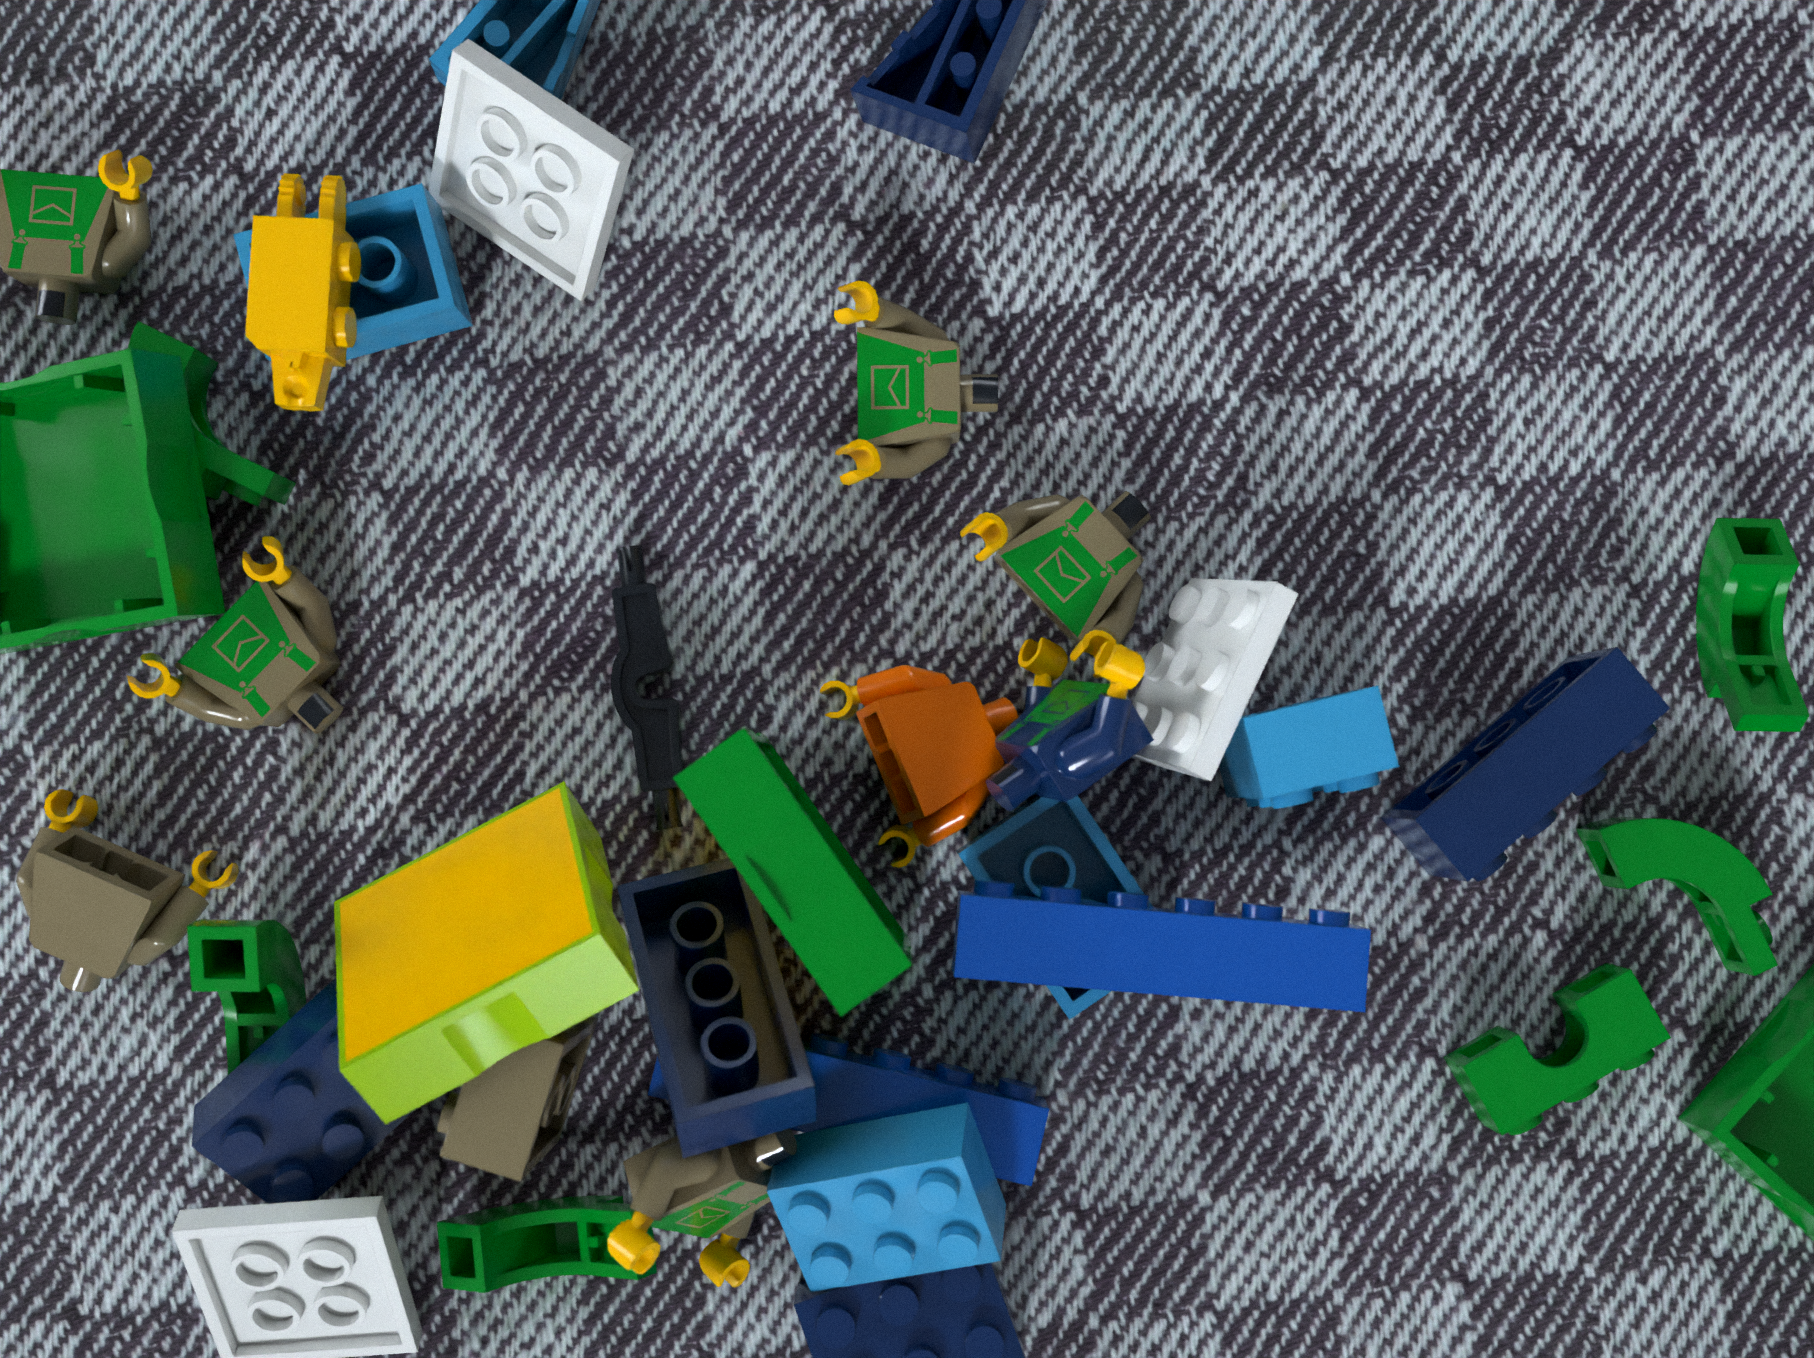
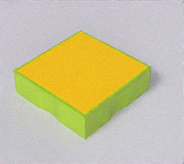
M565 782L544 791L334 902L339 1071L385 1124L477 1077L488 1067L507 1055L527 1045L550 1038L640 990L625 931L613 913V883L601 836Z

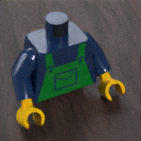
M1041 637L1039 643L1033 639H1027L1019 651L1018 664L1020 667L1035 674L1033 686H1027L1024 712L995 739V747L1006 764L986 780V785L994 799L1008 811L1014 810L1031 795L1065 802L1075 798L1150 744L1154 739L1134 708L1133 700L1127 696L1128 689L1134 688L1145 672V663L1140 654L1121 644L1106 641L1095 658L1094 672L1111 681L1110 684L1061 679L1052 686V681L1061 676L1068 664V656L1065 650L1045 637Z

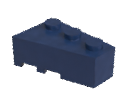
M932 0L933 6L908 33L903 30L891 43L892 52L868 78L863 75L850 89L862 121L975 164L1048 0Z

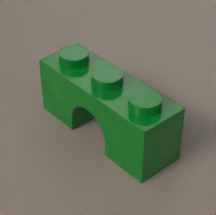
M1605 963L1552 994L1564 1015L1566 1032L1561 1045L1548 1056L1533 1058L1519 1034L1497 1025L1443 1057L1481 1124L1502 1136L1506 1133L1509 1135L1522 1134L1539 1125L1544 1119L1542 1112L1561 1101L1572 1103L1582 1100L1599 1088L1597 1080L1616 1069L1626 1071L1637 1068L1653 1058L1655 1055L1653 1048L1671 1037L1631 969Z

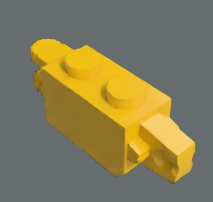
M283 173L281 180H279L276 216L253 215L245 335L257 349L271 358L276 405L293 411H323L332 368L346 367L347 348H352L356 341V315L353 308L349 307L351 282H357L360 277L361 255L358 244L345 231L347 194L343 177L325 175L323 177L320 188L318 218H305L306 189L303 182L304 179L299 174Z

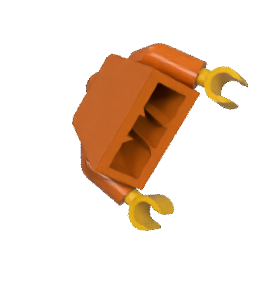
M900 665L860 677L855 686H850L840 681H829L821 687V694H830L837 690L845 692L847 702L844 708L838 712H829L825 716L835 720H847L856 713L902 824L889 827L878 842V845H881L891 837H900L907 842L908 853L895 858L891 862V866L898 868L906 866L913 859L919 845L923 844L926 847H930L972 823L990 794L986 780L1005 765L1004 759L995 747V739L1018 718L1017 711L1009 699L1001 697L982 705L976 688L971 682L952 684L951 680L944 673L910 665ZM862 703L865 707L858 710L859 704ZM913 821L912 828L903 825Z

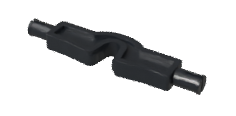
M641 545L629 546L632 571L629 550L626 547L615 550L622 587L612 590L620 651L612 667L611 693L620 718L632 731L639 786L643 792L652 791L657 831L669 829L666 804L668 807L670 829L683 827L676 789L679 786L673 779L674 776L685 769L682 754L681 708L678 700L674 698H654L648 700L643 699L638 691V685L643 678L671 671L674 666V658L663 622L659 590L655 584L647 583L642 554L643 547Z

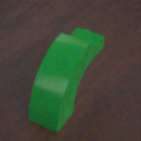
M137 321L128 348L175 355L181 358L205 496L218 501L224 490L259 507L264 496L285 505L296 483L232 452L220 441L212 429L207 414L206 396L209 382L218 362L194 347Z
M1716 518L1702 560L1696 602V641L1699 666L1707 698H1723L1734 731L1800 732L1810 716L1790 667L1784 644L1783 617L1785 601L1790 583L1800 564L1781 519Z
M1619 817L1599 820L1575 828L1603 886L1630 889L1643 882L1661 878L1682 890L1695 905L1726 970L1756 976L1778 965L1769 947L1773 942L1771 931L1761 915L1750 907L1751 904L1773 894L1756 867L1729 842L1699 826L1670 819Z
M200 919L187 926L191 992H218L225 1019L228 1075L306 1005L304 977L298 951L290 933L280 922L275 920Z
M594 1195L536 1200L484 1209L437 1222L443 1288L488 1293L519 1282L563 1275H592L640 1280L657 1273L655 1261L645 1273L637 1274L632 1269H625L609 1252L607 1240L610 1233L623 1221L631 1220L635 1213V1210L630 1208L631 1204H624L623 1196ZM649 1227L647 1233L654 1239L653 1229Z

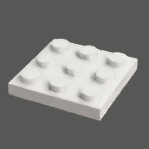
M467 39L452 50L428 191L441 208L582 301L596 287L634 149L470 39Z
M1191 578L1188 585L1183 586L1177 592L1170 605L1169 617L1171 621L1162 641L1155 644L1145 658L1144 679L1132 704L1154 740L1130 758L1212 781L1296 601L1298 593L1274 581Z
M382 1196L179 1210L172 1228V1234L221 1358H344L418 1352L422 1327Z

